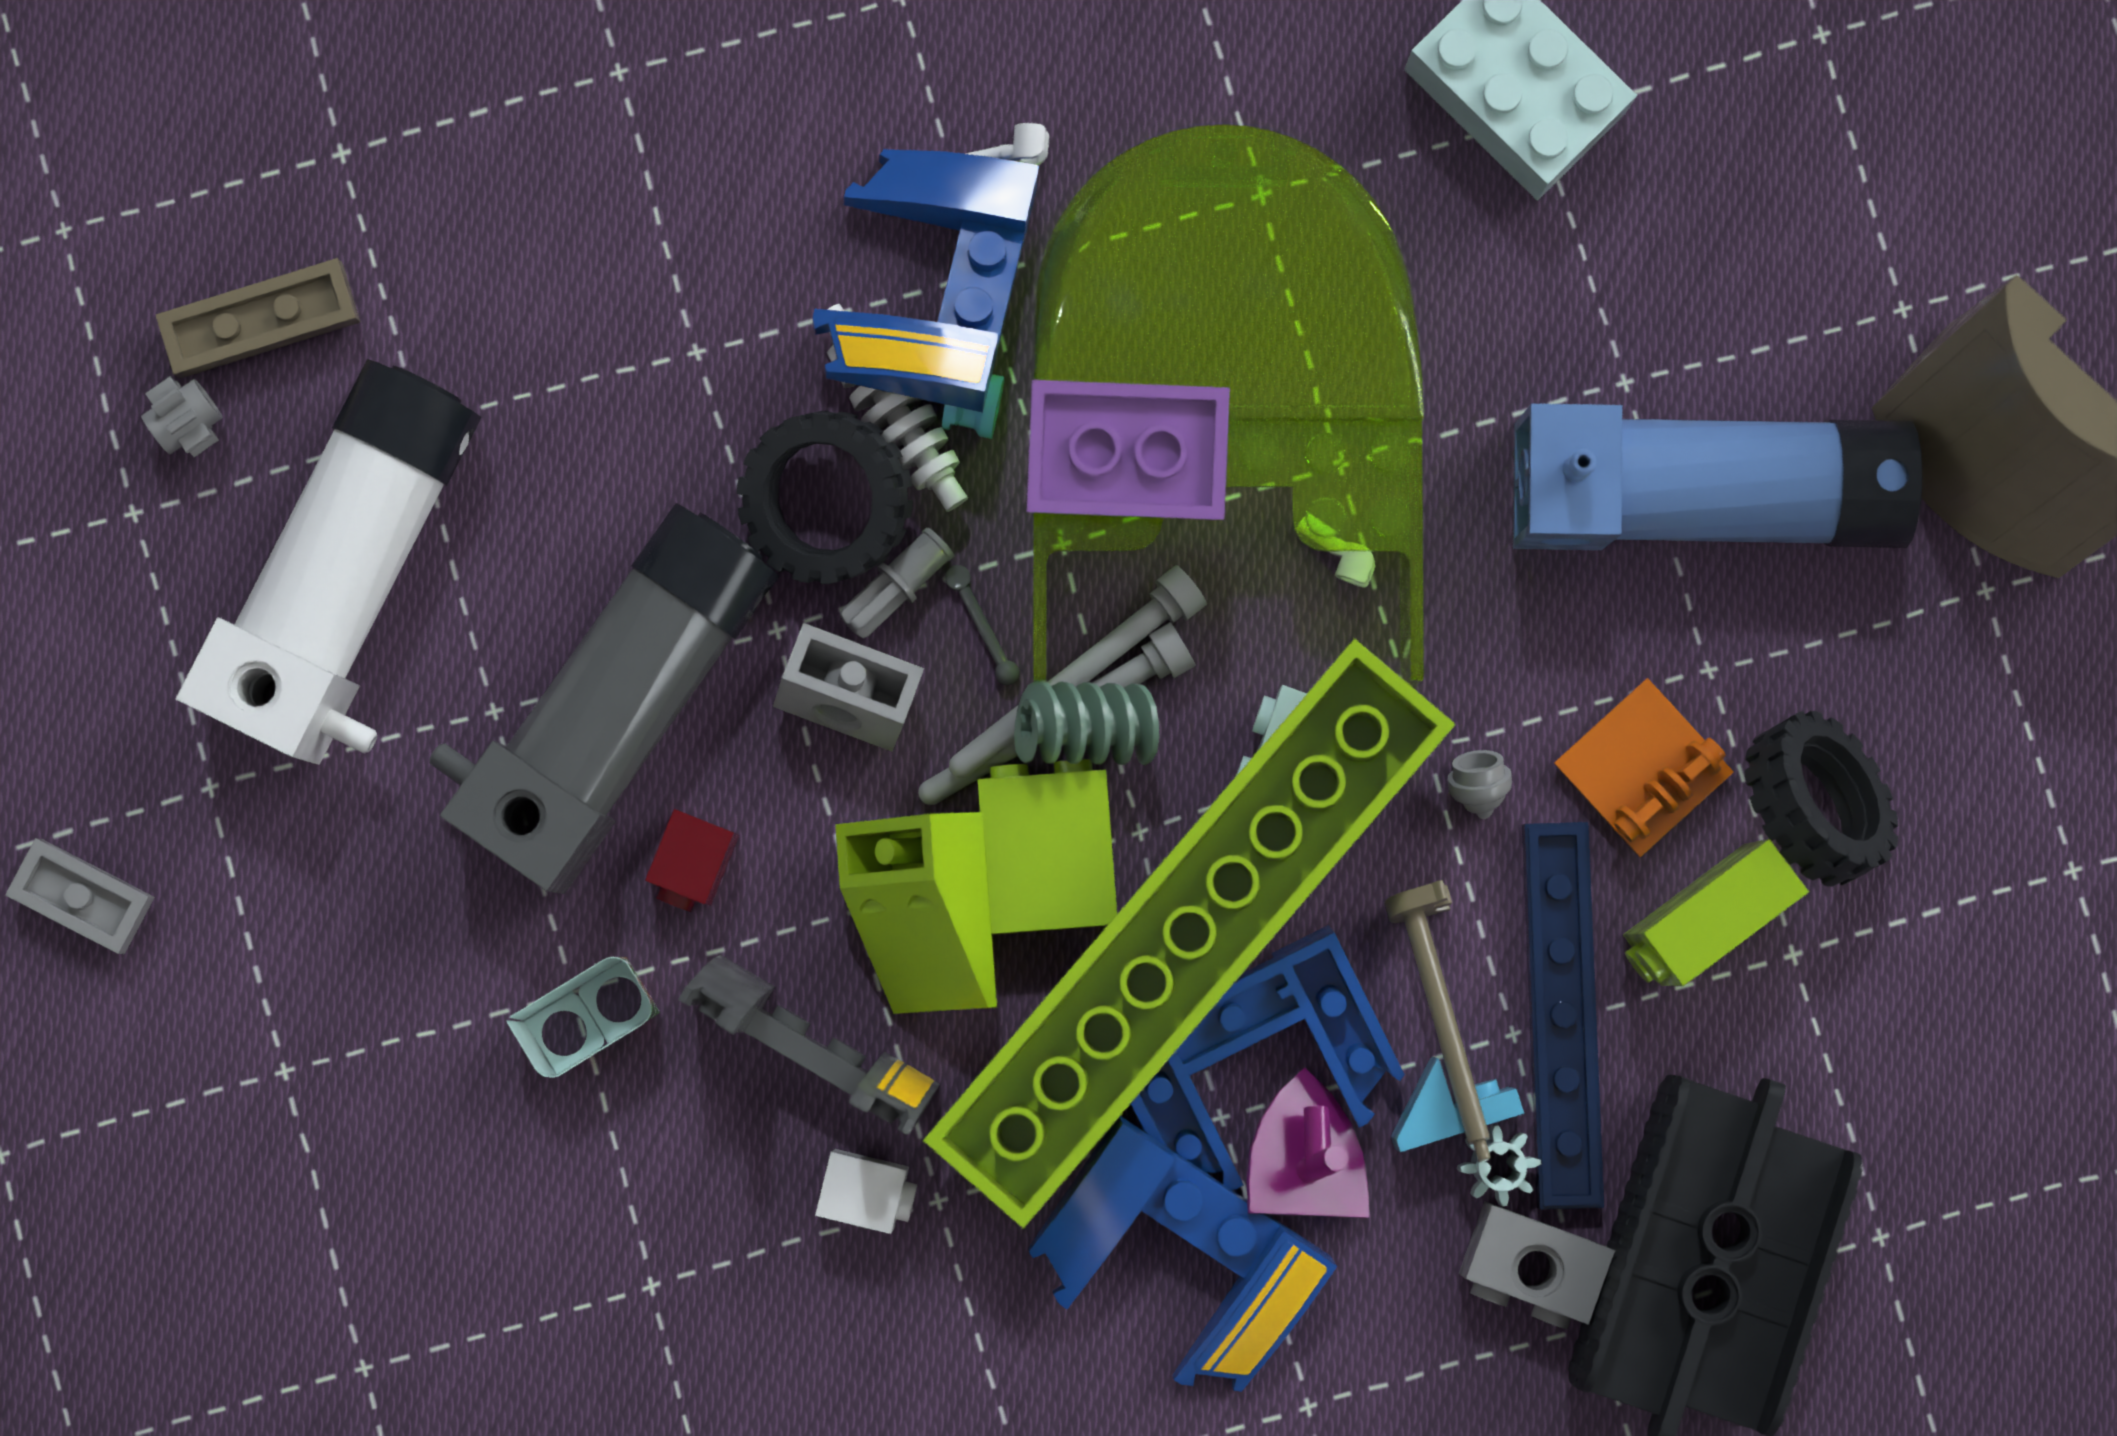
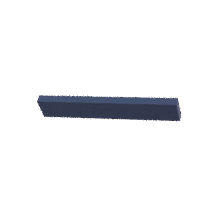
M1589 823L1523 824L1522 843L1535 1158L1541 1160V1165L1535 1167L1537 1208H1604Z

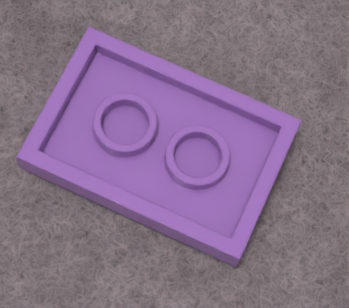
M1032 380L1027 512L1224 520L1230 388Z

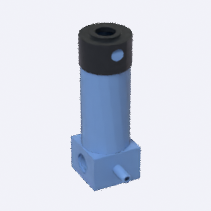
M1531 403L1514 424L1513 549L1603 550L1614 540L1824 543V545L1829 547L1907 548L1913 540L1918 524L1922 496V458L1918 432L1911 421L1830 419L1829 422L1622 419V405Z

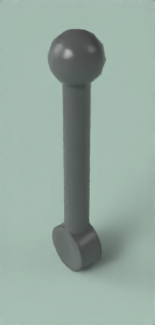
M962 565L950 567L946 572V583L950 589L959 592L997 666L995 669L996 679L1003 685L1014 684L1020 676L1019 667L1016 663L1008 661L969 586L971 576L968 569Z

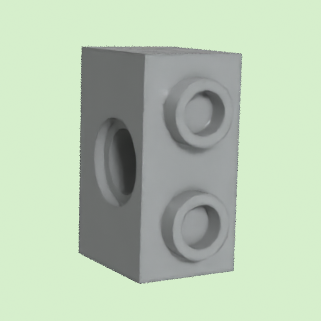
M803 623L783 673L773 707L893 751L924 668Z
M1484 1201L1459 1274L1465 1279L1474 1282L1470 1291L1471 1294L1507 1307L1510 1296L1534 1304L1531 1313L1532 1317L1568 1329L1571 1318L1589 1325L1615 1250ZM1542 1251L1548 1257L1550 1264L1547 1277L1537 1285H1524L1518 1275L1520 1260L1529 1252Z

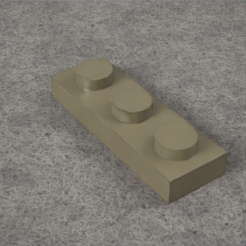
M338 258L156 314L173 375L179 379L361 322L343 263Z

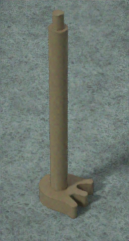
M1439 880L1428 885L1397 893L1386 899L1384 905L1391 923H1405L1467 1142L1469 1145H1474L1478 1162H1483L1491 1159L1486 1142L1490 1139V1135L1426 918L1427 916L1451 910L1449 905L1452 904L1448 886L1444 885L1443 880Z

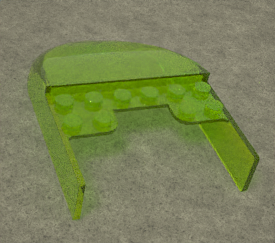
M1239 125L1196 126L1175 130L1151 138L1128 149L1107 163L1077 192L1060 216L1048 240L1041 260L1035 292L1034 380L1230 388L1226 487H1292V520L1294 530L1301 542L1311 549L1324 552H1400L1401 678L1411 687L1415 688L1424 679L1423 379L1411 281L1400 245L1386 216L1367 190L1341 165L1319 150L1295 138L1274 131ZM1033 513V682L1043 681L1047 683V559L1049 556L1059 551L1141 550L1155 541L1161 532L1163 518Z

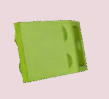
M983 812L923 814L835 824L840 890L893 1014L997 1007Z

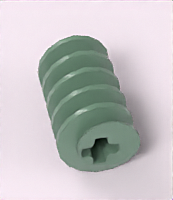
M1034 681L1026 687L1017 708L1014 730L1015 750L1021 761L1030 763L1034 758L1037 745H1039L1043 761L1054 763L1058 760L1061 745H1063L1066 760L1071 764H1078L1082 760L1087 746L1091 762L1102 764L1106 761L1111 747L1114 761L1119 765H1126L1130 761L1135 749L1138 762L1142 765H1147L1153 761L1158 750L1159 720L1157 708L1149 690L1144 685L1131 683L1124 688L1116 683H1106L1099 688L1097 684L1091 682H1083L1075 687L1071 683L1060 681L1051 687L1049 683Z

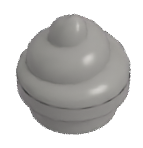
M1477 750L1461 754L1453 760V771L1449 773L1447 778L1449 793L1455 801L1462 803L1467 811L1477 814L1481 819H1487L1492 815L1494 809L1504 801L1506 794L1511 790V770L1504 765L1503 756L1494 751Z

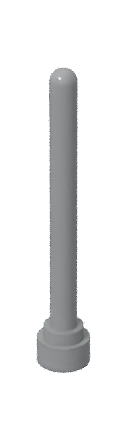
M1173 566L1155 581L1157 588L1149 593L1152 599L1150 602L1047 683L1052 687V685L1062 681L1071 683L1076 687L1083 682H1089L1166 620L1174 623L1181 617L1186 621L1207 605L1204 596L1192 579L1179 566ZM1018 705L950 759L949 769L955 777L966 778L1014 741Z
M1169 622L1149 634L1151 641L1141 646L1142 654L1092 683L1097 684L1099 688L1106 683H1116L1124 688L1131 683L1141 684L1156 674L1159 679L1164 678L1170 673L1173 678H1176L1195 667L1196 664L1176 629ZM1015 741L966 778L955 777L948 767L924 781L919 787V798L927 805H935L990 773V767L1001 766L1018 756L1015 750Z

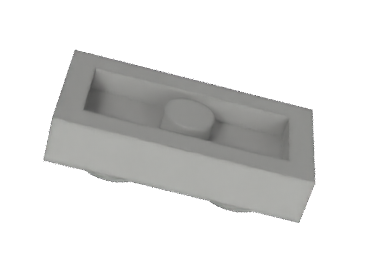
M35 838L5 896L117 954L126 953L155 898L44 839Z

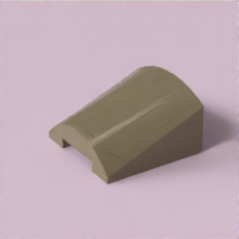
M2016 274L1948 324L1872 406V411L1876 420L1911 421L1914 423L1918 432L1922 458L1921 498L1941 519L1975 545L2007 562L2037 573L2060 578L2117 536V401L2049 340L2066 319Z

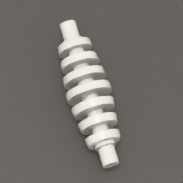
M836 304L827 309L844 311L840 304ZM833 345L827 352L831 362L837 360ZM842 382L844 388L855 386L854 384ZM859 386L851 394L849 399L855 411H860L876 404L861 418V421L864 423L871 422L880 429L890 425L883 431L881 436L887 443L894 442L897 447L904 446L900 451L903 457L898 460L903 470L914 466L918 467V470L911 476L912 484L917 490L926 487L928 490L932 489L947 512L960 506L968 499L953 476L955 474L953 469L960 463L955 451L950 450L941 455L938 453V450L948 442V437L943 427L933 429L927 433L924 432L937 419L931 404L924 405L911 412L910 410L916 407L923 399Z

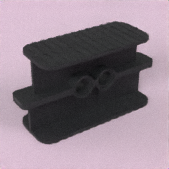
M1668 1074L1656 1091L1658 1093L1655 1102H1652L1651 1114L1643 1130L1645 1131L1644 1136L1639 1143L1636 1160L1632 1164V1173L1624 1189V1198L1620 1202L1619 1213L1612 1226L1613 1232L1606 1245L1615 1250L1589 1325L1581 1323L1579 1329L1581 1331L1578 1340L1575 1341L1574 1353L1568 1367L1569 1382L1577 1389L1586 1393L1592 1392L1651 1412L1647 1436H1676L1685 1407L1750 1428L1765 1436H1774L1784 1422V1415L1792 1399L1791 1393L1798 1380L1797 1374L1805 1358L1804 1352L1812 1336L1810 1333L1818 1317L1817 1311L1825 1295L1823 1292L1831 1276L1830 1270L1838 1254L1837 1248L1845 1232L1843 1229L1846 1221L1849 1219L1852 1201L1855 1200L1858 1191L1856 1188L1859 1180H1861L1863 1169H1861L1862 1156L1859 1153L1775 1126L1786 1091V1085L1783 1083L1762 1078L1757 1085L1753 1100L1750 1101L1691 1081L1682 1076ZM1733 1212L1740 1222V1235L1732 1245L1719 1248L1712 1238V1225L1721 1214ZM1705 1275H1714L1720 1283V1297L1712 1307L1703 1310L1697 1309L1691 1297L1692 1287L1699 1278Z

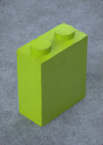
M1082 759L1078 764H1071L1067 760L1054 762V774L1029 775L1028 764L990 767L991 778L977 779L979 807L980 812H983L992 935L1108 926L1117 915L1106 770H1093L1090 759Z
M1770 839L1743 844L1625 932L1623 936L1631 945V948L1625 952V955L1633 968L1647 983L1655 980L1661 986H1684L1809 891Z

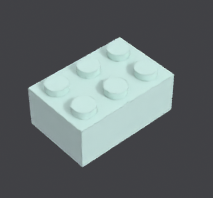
M1462 0L1411 50L1404 69L1537 201L1626 114L1637 97V94L1541 0Z

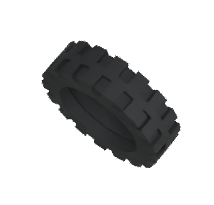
M818 411L788 418L779 426L767 430L759 438L761 442L758 447L750 449L743 462L748 467L745 476L738 478L737 494L742 495L743 507L738 508V515L741 525H748L751 536L747 537L754 550L757 552L763 551L769 557L766 563L779 573L787 571L793 574L792 579L805 583L817 581L821 582V584H831L859 576L884 562L890 556L889 552L891 549L900 544L906 533V529H903L906 518L911 517L913 500H908L907 488L912 486L909 470L902 469L898 459L903 456L895 443H887L881 436L883 431L871 422L864 423L858 420L857 415L846 412ZM814 444L835 445L850 453L865 470L872 490L871 516L864 532L850 545L837 550L817 549L801 541L786 524L779 505V480L787 462L800 449Z
M1801 711L1753 739L1754 745L1748 748L1745 760L1750 763V767L1745 769L1746 785L1752 787L1754 794L1749 798L1754 812L1760 813L1765 822L1762 825L1765 834L1770 841H1777L1782 848L1779 853L1790 865L1796 863L1801 867V874L1812 881L1820 878L1822 885L1833 887L1839 883L1841 886L1890 860L1892 857L1890 851L1896 849L1898 844V836L1893 833L1894 828L1898 827L1897 812L1891 809L1889 801L1893 800L1888 784H1882L1877 774L1881 772L1872 756L1866 757L1861 750L1863 744L1853 733L1847 735L1843 732V725L1832 717L1824 720L1822 713L1818 711H1809L1806 714L1804 711ZM1802 764L1822 782L1833 799L1841 820L1842 833L1822 815L1811 798L1803 777Z

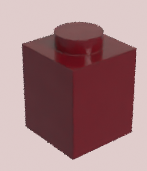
M674 809L645 881L660 887L656 899L688 912H692L696 901L711 906L739 835Z

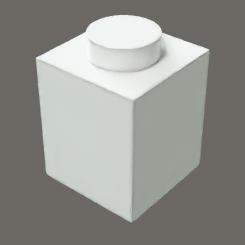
M834 1149L830 1153L815 1216L891 1234L895 1228L896 1219L905 1222L909 1221L917 1184L906 1182L908 1166Z

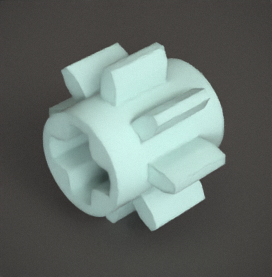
M1491 1124L1489 1129L1490 1140L1486 1141L1489 1153L1491 1151L1500 1155L1505 1154L1507 1151L1511 1153L1506 1161L1507 1165L1512 1169L1510 1176L1505 1179L1495 1175L1488 1180L1486 1176L1490 1173L1491 1167L1486 1161L1478 1162L1474 1145H1469L1467 1138L1465 1139L1467 1146L1474 1151L1471 1162L1457 1165V1170L1466 1174L1473 1173L1478 1180L1472 1186L1470 1192L1473 1197L1479 1198L1484 1195L1488 1188L1495 1190V1198L1498 1204L1507 1206L1509 1190L1517 1187L1531 1194L1533 1189L1524 1178L1527 1168H1535L1541 1165V1160L1530 1156L1525 1157L1520 1150L1526 1143L1528 1137L1526 1134L1519 1132L1507 1143L1503 1141L1499 1125Z

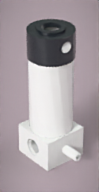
M367 359L332 426L334 432L236 623L233 624L217 617L176 700L291 757L320 765L333 738L362 753L369 752L376 742L377 733L376 730L345 716L360 685L346 679V676L443 486L447 487L482 417L460 404L462 400L434 383L393 365L390 368ZM275 680L276 690L274 697L269 703L264 704L263 694L265 688L270 682Z

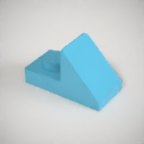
M1436 1057L1429 1059L1391 1135L1394 1149L1399 1152L1465 1132L1457 1103L1453 1104L1441 1063ZM1496 1079L1475 1084L1486 1125L1524 1114L1516 1088L1505 1087L1499 1089Z

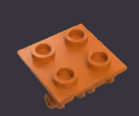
M1648 678L1554 762L1555 766L1639 857L1643 856L1734 773L1723 760L1726 757L1723 749L1710 737L1704 740Z

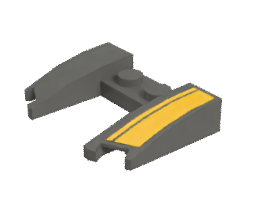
M723 955L716 956L708 962L683 990L678 999L688 1006L701 1005L699 1011L716 1020L715 1024L732 1034L745 1032L852 1095L849 1103L867 1113L869 1110L891 1124L897 1118L901 1121L897 1129L906 1135L915 1128L940 1083L887 1052H884L871 1069L867 1071L861 1067L866 1058L865 1055L834 1037L828 1047L805 1034L811 1024L780 1005H777L773 1014L765 1011L763 1008L773 993L775 986Z

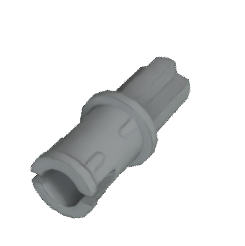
M926 527L922 534L889 565L882 562L877 567L880 573L841 610L840 616L842 620L859 637H868L906 600L912 604L917 599L914 593L938 569L955 556L952 550L933 530Z

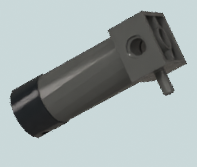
M675 503L656 532L631 564L633 569L507 746L492 741L476 765L445 743L436 747L429 758L430 765L460 785L439 816L544 890L565 894L616 821L607 815L730 640L732 638L736 639L761 600L780 576L760 560L763 557L729 530L700 512L697 516L685 507ZM535 802L540 811V821L531 833L525 835L521 831L519 817L527 805Z

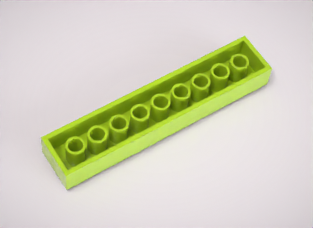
M1354 639L923 1141L1017 1224L1024 1228L1455 726V723Z

